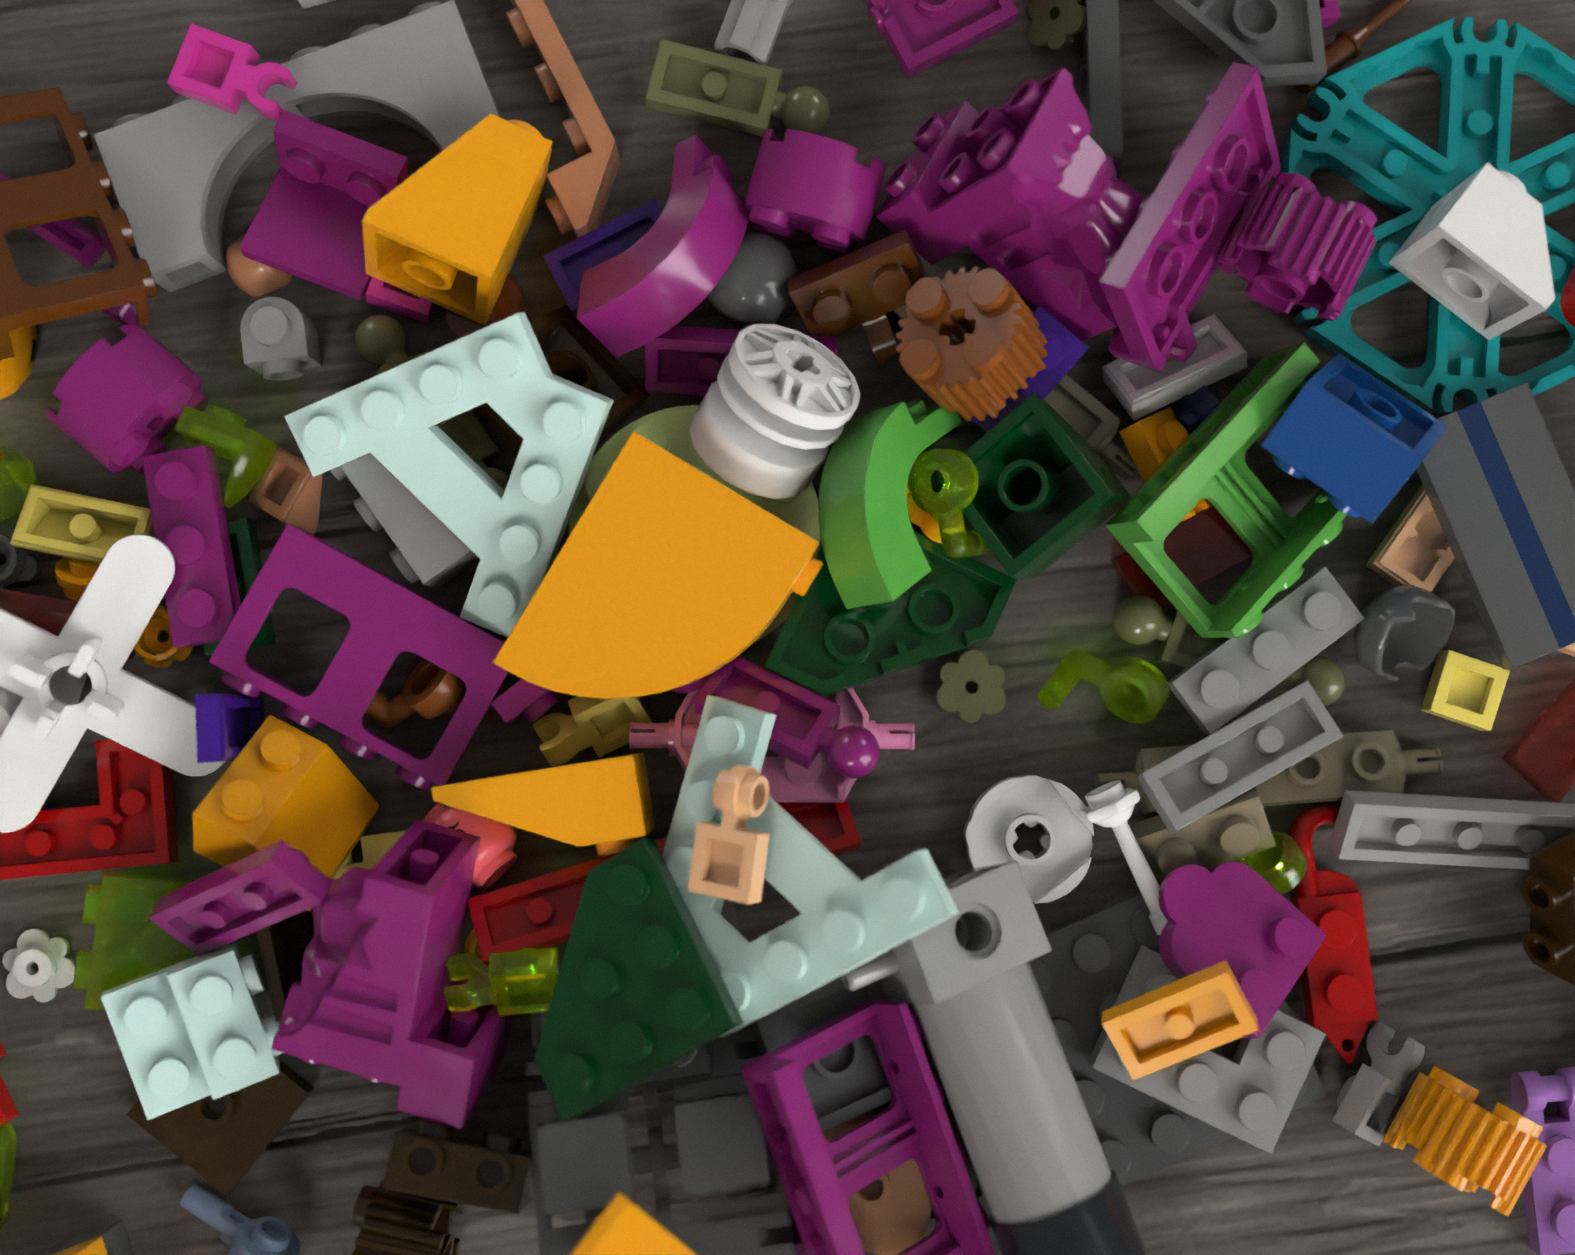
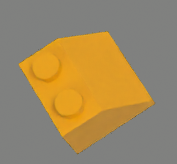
M269 715L193 812V851L225 867L283 840L291 848L305 854L311 864L325 876L333 879L379 812L380 805L328 744Z

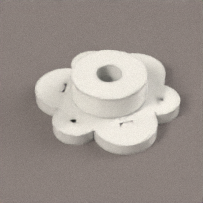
M37 928L23 932L17 940V948L8 950L3 956V966L10 971L6 978L8 992L13 997L19 999L33 995L37 1001L42 1003L53 1000L58 993V988L71 985L78 974L76 963L73 959L67 957L70 951L69 942L63 937L50 939L45 931ZM35 963L38 965V971L34 968Z

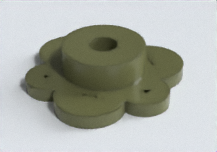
M1031 0L1028 6V16L1032 19L1027 33L1029 42L1037 47L1048 45L1051 49L1062 50L1068 43L1069 35L1073 36L1080 33L1086 25V10L1080 4L1082 0Z
M975 649L967 650L959 656L957 663L949 662L941 667L939 675L944 684L937 690L936 701L942 710L949 713L959 712V716L964 722L975 723L980 719L982 713L985 715H995L1005 707L1006 695L1003 689L999 687L1005 681V672L998 665L989 666L986 655L981 651ZM969 681L973 682L976 686V690L972 694L966 691V684Z

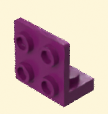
M283 110L273 129L280 168L241 242L242 254L248 259L352 298L361 299L364 297L372 276L366 274L362 220L371 206L409 178L407 157Z

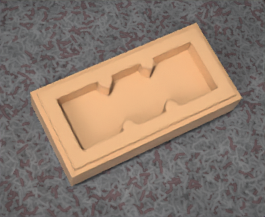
M1423 484L1366 563V566L1395 587L1411 585L1431 592L1454 560V555Z

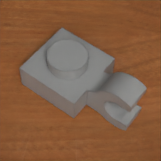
M1380 1021L1371 1028L1367 1036V1050L1372 1059L1371 1067L1362 1064L1357 1075L1351 1076L1344 1083L1337 1099L1339 1109L1332 1120L1353 1134L1377 1146L1381 1145L1383 1137L1409 1092V1089L1403 1087L1406 1078L1421 1063L1425 1052V1046L1408 1037L1402 1050L1398 1054L1390 1055L1388 1044L1393 1038L1395 1030Z

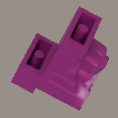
M1063 67L1039 83L1034 79L1028 80L1012 95L1008 103L999 109L994 105H990L979 114L968 102L964 101L943 116L938 112L931 114L921 124L912 138V143L917 148L911 158L904 160L887 179L884 190L889 195L876 217L894 233L906 229L917 253L931 265L965 247L970 248L986 264L994 268L1009 281L1036 308L1041 306L1078 339L1083 341L1118 326L1099 281L1101 280L1106 260L1113 251L1119 250L1135 224L1137 211L1146 197L1117 179L1112 157L1106 156L1103 149L1088 135L1092 127L1087 112L1074 90L1072 84L1073 76Z
M417 819L372 869L354 867L344 872L339 879H330L333 882L323 902L312 907L315 929L314 938L305 949L301 982L295 981L289 991L278 1031L273 1037V1050L297 1056L308 1063L324 1064L355 1073L372 1082H385L399 1086L400 1093L397 1110L423 1117L432 1123L447 1124L462 1129L505 1056L517 990L456 973L468 909L467 899L470 898L480 836Z

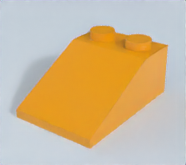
M644 752L431 787L433 801L577 847L596 844L597 856L619 853L641 840V836H646L655 828Z

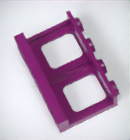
M290 524L286 525L209 660L211 664L226 671L221 680L228 686L254 698H257L261 691L284 702L279 711L289 719L311 729H315L318 722L323 723L341 733L337 743L345 749L368 760H372L376 753L399 764L394 772L398 777L426 791L430 790L433 783L441 786L452 781L455 775L453 774L455 768L489 710L491 702L494 701L510 673L493 663L506 640L472 622L460 618V615L311 533ZM287 588L298 589L342 613L350 622V629L317 689L311 695L299 691L246 662V655L278 597ZM404 651L413 652L462 679L466 685L464 698L433 753L428 758L421 757L363 725L364 714L395 659Z
M869 999L740 1067L807 1255H865L848 1207L849 1200L855 1192L909 1160H914L918 1166L935 1214L936 1224L929 1235L897 1255H996L988 1233L990 1229L988 1215L981 1203L976 1199L966 1171L968 1163L966 1153L960 1142L954 1137L944 1109L945 1095L943 1088L932 1074L921 1044L923 1039L921 1026L905 1001ZM863 1035H868L874 1042L892 1094L891 1103L884 1111L835 1139L827 1141L823 1137L806 1090L803 1072L811 1063Z

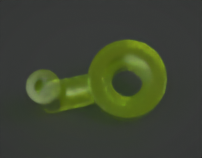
M932 449L921 454L915 460L909 474V491L918 507L928 513L936 514L945 554L951 558H963L989 553L991 550L976 530L966 531L962 510L972 502L978 489V474L972 460L964 453L954 449ZM936 470H939L944 477V486L938 494L933 491L931 486V477Z
M1077 649L1066 655L1037 693V698L1043 706L1049 709H1057L1082 678L1099 687L1100 696L1104 704L1114 715L1127 722L1142 724L1153 720L1169 697V685L1162 672L1146 660L1136 657H1124L1111 665L1085 651Z

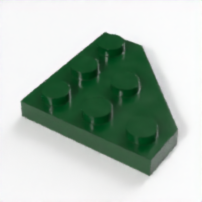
M914 531L931 571L894 601L846 609L829 572L823 547L821 546L816 559L823 562V565L804 597L797 596L763 669L824 698L987 641L993 635L1017 579L1011 578L1009 575Z
M643 838L589 870L534 1057L562 1122L575 1119L744 1023L654 839Z

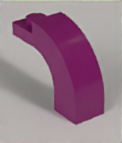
M697 135L675 145L669 199L655 224L630 248L582 273L576 318L615 357L651 342L690 314L723 277L744 238L750 210L744 207L742 200L733 191V177L725 160L718 154L713 155Z

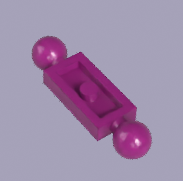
M739 656L714 673L691 684L672 690L677 693H690L697 689L700 690L694 698L695 713L701 716L707 695L719 696L776 714L767 749L807 769L820 750L827 753V759L832 769L846 778L854 779L866 776L878 763L880 756L879 744L869 730L856 725L845 726L839 730L834 728L840 719L839 705Z

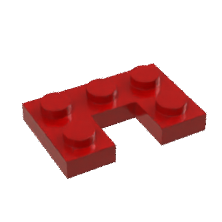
M111 739L95 741L100 805L47 810L45 801L37 816L27 826L13 832H0V880L166 864L179 861L172 769Z

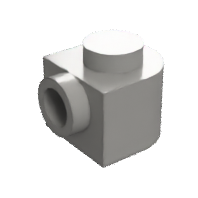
M265 297L257 300L247 308L240 324L245 365L257 373L263 374L264 379L274 381L296 379L303 376L302 369L322 366L317 329L312 320L293 303L280 297Z

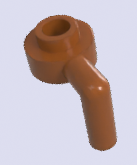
M423 659L411 672L401 692L388 699L377 691L365 714L379 725L387 728L397 725L415 712L425 719H433L454 711L465 696L466 686L459 677Z

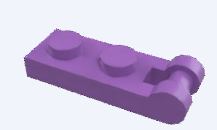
M1575 1066L1557 1068L1555 1075L1540 1076L1537 1071L1514 1072L1510 1080L1513 1110L1543 1127L1537 1139L1547 1145L1523 1189L1529 1248L1538 1255L1575 1253ZM1547 1102H1557L1558 1115L1544 1117L1543 1110Z

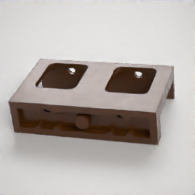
M60 87L0 97V125L41 117L53 118L57 135L71 165L70 168L0 181V360L15 357L8 332L14 329L125 304L131 305L140 327L150 325L147 299L156 297V288L149 265L145 258L133 259L129 248L134 247L135 243L128 217L123 208L112 210L108 199L113 198V189L105 164L102 159L91 161L87 151L92 150L93 147L85 118L81 111L70 113ZM79 216H93L114 269L40 286H31L22 281L5 240L7 233L15 229Z

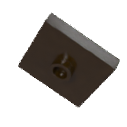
M280 1060L279 1074L213 1100L212 1096L209 1095L150 1120H147L139 1099L127 1116L224 1195L228 1196L315 1088Z

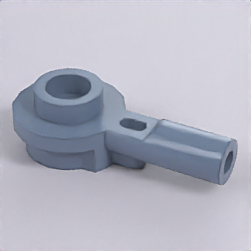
M197 1183L189 1187L180 1201L181 1207L221 1232L220 1239L230 1246L228 1255H298L300 1252L298 1237L293 1232L291 1226L280 1218L264 1216L259 1219H249L235 1210L230 1204Z

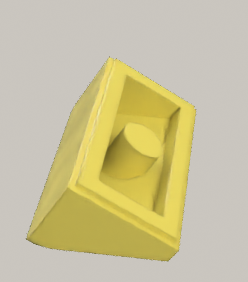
M31 484L10 544L14 547L101 564L108 550L120 539L134 534H145L155 537L151 510L148 508Z

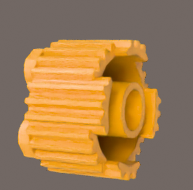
M1435 1065L1429 1076L1419 1072L1382 1141L1400 1150H1403L1408 1142L1418 1149L1413 1159L1414 1163L1460 1191L1465 1190L1469 1193L1473 1191L1475 1193L1479 1186L1494 1194L1488 1206L1503 1215L1509 1216L1547 1147L1546 1144L1537 1139L1543 1127L1497 1102L1492 1112L1474 1103L1480 1093L1479 1090Z

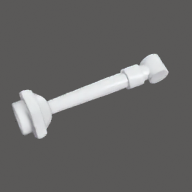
M1120 780L1104 784L1085 795L1089 806L1082 809L1080 814L1091 823L1106 828L1112 827L1138 888L1151 913L1149 919L1156 934L1161 935L1168 920L1162 914L1158 903L1160 886L1127 822L1132 815L1135 804L1140 800L1139 792L1130 787L1124 789Z

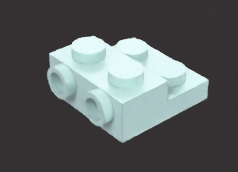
M235 941L200 956L197 955L103 991L101 995L103 1005L147 1120L209 1095L212 1096L213 1100L279 1074L280 1060L278 1055L283 1054V1052L273 1050L272 1043L280 1024L279 1021L275 1020V1015L267 1018L263 1017L256 998V994L265 991L259 967L253 954L241 958Z

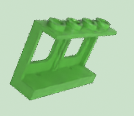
M1305 342L1267 353L1105 525L1201 638H1238L1253 630L1262 620L1264 615L1262 609L1276 593L1292 586L1304 572L1303 563L1317 548L1335 539L1344 527L1341 521L1347 514L1337 509L1327 497L1328 492L1322 488L1295 517L1289 516L1245 462V454L1248 448L1280 414L1286 412L1307 383L1304 379L1320 363L1319 359ZM1203 498L1213 504L1250 548L1253 555L1250 567L1214 605L1205 600L1164 550V540Z

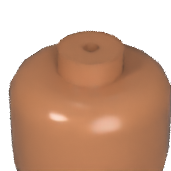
M245 235L229 244L226 252L227 270L233 282L242 291H245L250 296L257 297L284 288L290 283L291 274L243 256L240 245Z

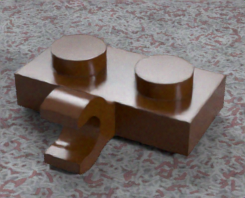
M904 229L789 279L788 290L811 335L833 336L862 323L876 359L880 364L900 357V354L896 351V346L899 345L896 333L899 330L889 312L906 305L905 298L907 292L919 279L928 277L907 230Z

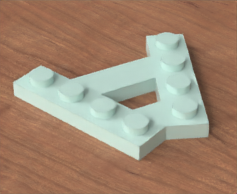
M521 312L284 417L313 477L371 453L480 558V562L460 618L508 638L554 562L614 400L552 374L525 312ZM484 403H487L523 438L505 491L436 424Z
M707 695L662 856L744 1022L720 1036L723 1037L739 1031L959 914V911L928 849L917 850L872 876L861 880L770 796L763 813L758 817L751 816L747 820L746 828L770 833L764 878L802 914L749 943L721 915L725 899L687 891L696 822L712 821L721 823L723 811L716 809L713 803V787L717 776L722 770H731L735 765L754 767L760 775L776 719V714L719 696Z

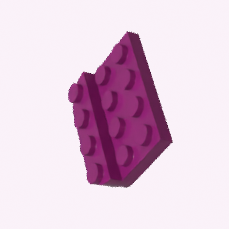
M1233 62L1218 88H1213L1208 93L1202 106L1201 116L1187 139L1175 147L1169 161L1168 170L1152 195L1147 196L1142 201L1136 214L1135 224L1119 250L1113 251L1105 262L1099 282L1118 325L1112 333L1110 347L1108 348L1110 353L1118 359L1162 372L1164 364L1171 358L1186 362L1198 346L1188 317L1217 270L1218 260L1253 191H1256L1258 187L1263 188L1264 185L1269 183L1271 178H1275L1280 174L1279 153L1258 67Z

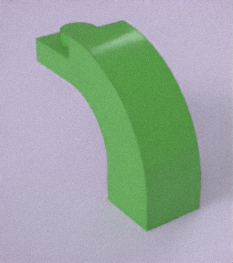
M922 398L908 403L903 401L858 415L843 429L838 440L834 442L822 473L818 515L824 556L829 572L846 609L894 601L931 571L909 519L907 483L911 468L920 453L962 423L957 410L954 413H950L945 407L941 408L937 404L926 407Z

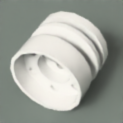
M753 324L739 332L729 355L726 356L722 363L717 381L711 383L689 427L693 447L704 463L726 482L750 494L770 499L794 498L808 488L826 459L829 445L838 440L843 431L844 424L855 413L861 396L856 378L837 355L817 340L797 330L780 325Z

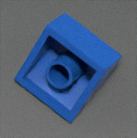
M1338 353L1304 385L1261 446L1274 454V462L1284 472L1300 479L1307 477L1327 491L1329 501L1337 509L1352 517L1362 516L1373 523L1424 460L1448 426Z

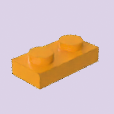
M1226 960L1102 1011V1026L1132 1080L1259 1030L1257 1017Z

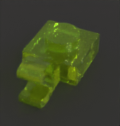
M558 947L545 949L522 948L513 952L490 954L489 966L485 965L478 957L470 954H458L447 958L446 966L450 981L469 980L460 986L445 987L444 995L448 1009L455 1012H465L479 1006L496 1004L499 1016L548 1011L561 967Z

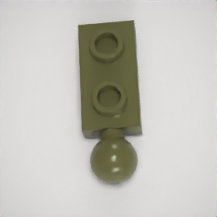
M664 39L660 40L645 97L647 108L763 137L766 129H770L772 117L781 119L786 129L818 134L825 128L830 116L827 98L815 87L803 85L793 88L788 93L779 92L782 83V69Z

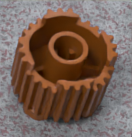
M974 266L968 272L965 267H960L958 274L955 275L949 270L946 271L945 278L942 280L938 276L919 279L907 292L905 298L907 307L903 310L907 317L899 320L898 323L903 330L896 333V338L900 342L896 346V351L900 354L899 361L906 373L941 408L945 407L950 413H954L957 410L966 421H971L973 416L979 421H984L986 414H989L993 419L997 418L998 412L1006 406V399L1009 397L1014 400L1017 399V390L1019 388L1027 389L1028 387L1026 379L1028 377L1033 379L1038 371L1045 370L1046 365L1041 359L1048 356V351L1044 347L1048 343L1047 338L1038 328L1040 325L1038 320L1014 287L994 268L980 270L979 267Z

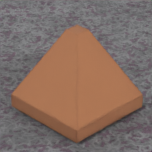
M278 446L247 501L280 521L299 527L314 535L319 523L323 473L313 477L306 461Z

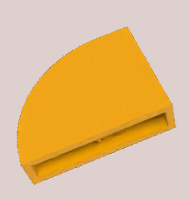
M633 431L493 663L527 682L552 691L578 697L601 699L633 698L662 693L691 684L722 668L751 646L771 625L792 592L804 597L823 565V562L814 558L819 549V542Z

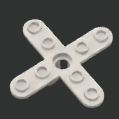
M134 534L126 536L113 544L59 637L0 608V686L23 697L0 737V832L17 831L33 821L87 728L188 776L210 774L225 762L197 763L196 712L194 704L122 669L175 575L173 554L161 540L150 535ZM70 666L67 672L79 678L85 673L89 675L92 689L83 702L65 704L53 696L50 690V679L57 669Z

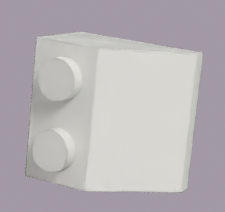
M1486 163L1436 202L1388 262L1488 340L1547 310L1555 300L1542 204L1526 192L1524 184L1516 176L1503 170H1497L1489 163Z

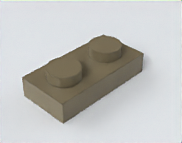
M1255 787L1173 834H1170L1159 815L1129 825L1159 886L1167 874L1178 867L1198 865L1208 869L1212 866L1232 862L1276 846L1260 796Z

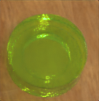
M1273 831L1275 847L1237 859L1236 862L1251 867L1282 895L1292 890L1302 880L1306 872L1307 862L1305 855L1290 835Z

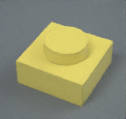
M1451 650L1440 651L1420 711L1479 731H1491L1510 670L1502 669V667Z

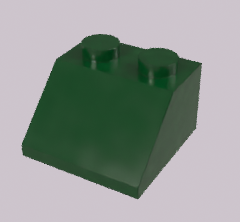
M1035 392L936 476L1011 578H1035L1118 512L1131 498V495L1096 450Z

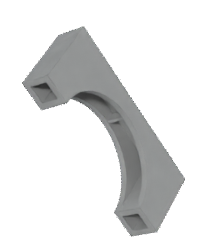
M454 0L444 3L427 2L412 9L407 17L389 24L362 26L352 32L349 39L325 48L313 46L299 50L292 55L290 61L281 64L290 71L298 82L296 88L292 89L282 84H275L268 88L265 99H271L278 103L283 110L314 122L339 116H370L396 122L424 136L441 152L490 113L501 118L471 38ZM180 95L173 100L171 106L147 115L140 113L126 115L116 120L112 128L94 134L120 207L124 209L128 217L139 258H145L154 282L168 292L176 291L228 271L222 245V226L227 203L235 184L244 170L257 155L275 141L273 129L278 121L262 116L249 100L243 98L237 115Z

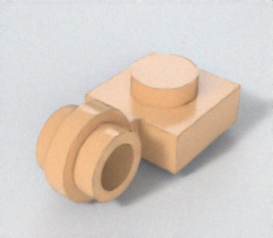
M735 765L731 770H722L717 776L713 787V803L716 809L723 811L721 823L712 821L696 822L687 891L743 904L761 902L770 833L746 828V823L751 816L758 817L765 810L769 797V783L767 778L759 775L754 767Z

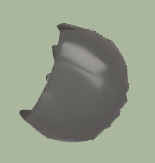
M745 232L740 248L731 265L705 299L711 308L720 315L740 325L775 324L782 312L794 311L796 309L789 295L788 280L802 273L789 248L779 239L771 237L766 233Z

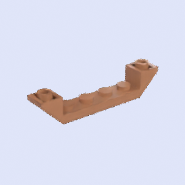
M511 0L515 8L505 12L522 48L534 44L543 63L533 68L550 103L561 98L571 117L563 121L562 125L579 158L546 174L555 195L546 199L545 202L561 234L563 235L573 230L576 237L579 238L599 228L621 163L617 145L543 0Z

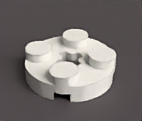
M1036 775L1009 777L993 784L976 800L963 829L966 854L971 868L1017 861L1032 902L1037 904L1058 900L1071 892L1083 880L1092 858L1090 854L1093 847L1092 836H1094L1093 823L1085 820L1080 814V811L1086 806L1065 785ZM1021 823H1024L1029 828L1037 824L1043 827L1045 833L1039 838L1043 849L1039 854L1034 856L1028 850H1023L1017 854L1014 850L1013 844L1018 839L1015 829Z

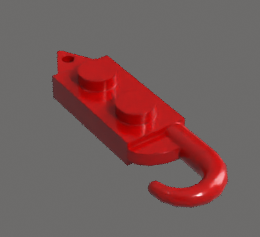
M1319 805L1308 808L1300 814L1288 831L1287 854L1293 892L1290 901L1327 934L1300 975L1306 1022L1326 1033L1325 1038L1341 1059L1352 1064L1369 1021L1378 1020L1361 892L1358 891L1355 882L1345 874L1327 869H1316L1312 840L1314 832L1325 823L1335 824L1340 809L1337 806ZM1348 1039V1046L1342 1049V1042Z

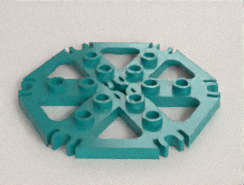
M1466 16L1453 31L1454 17L1325 78L1306 101L1320 112L1322 121H1312L1300 113L1289 126L1290 130L1283 140L1282 173H1296L1309 179L1311 173L1317 169L1326 168L1333 170L1400 215L1372 229L1371 234L1376 236L1374 240L1376 244L1339 317L1333 321L1325 319L1323 324L1310 327L1303 334L1335 356L1338 353L1342 354L1426 412L1433 411L1434 417H1443L1452 413L1453 396L1455 393L1465 398L1468 407L1526 382L1533 396L1575 377V327L1567 322L1560 306L1562 290L1575 265V244L1546 224L1545 230L1555 300L1544 312L1564 324L1570 333V345L1563 354L1518 376L1503 375L1498 371L1500 335L1490 340L1486 339L1431 295L1429 299L1427 354L1424 363L1419 368L1408 369L1399 365L1359 338L1353 332L1350 323L1352 313L1356 308L1412 282L1388 262L1431 207L1486 163H1489L1497 170H1503L1516 176L1524 184L1526 192L1542 204L1544 218L1575 204V132L1509 163L1514 76L1527 75L1575 107V60L1518 22H1515L1508 28L1505 19H1497L1487 29V42H1481L1473 34V17ZM1418 67L1430 68L1436 72L1441 81L1438 153L1365 105L1363 99L1366 92ZM1313 307L1310 310H1303L1294 317L1296 324H1306L1316 319L1318 310Z

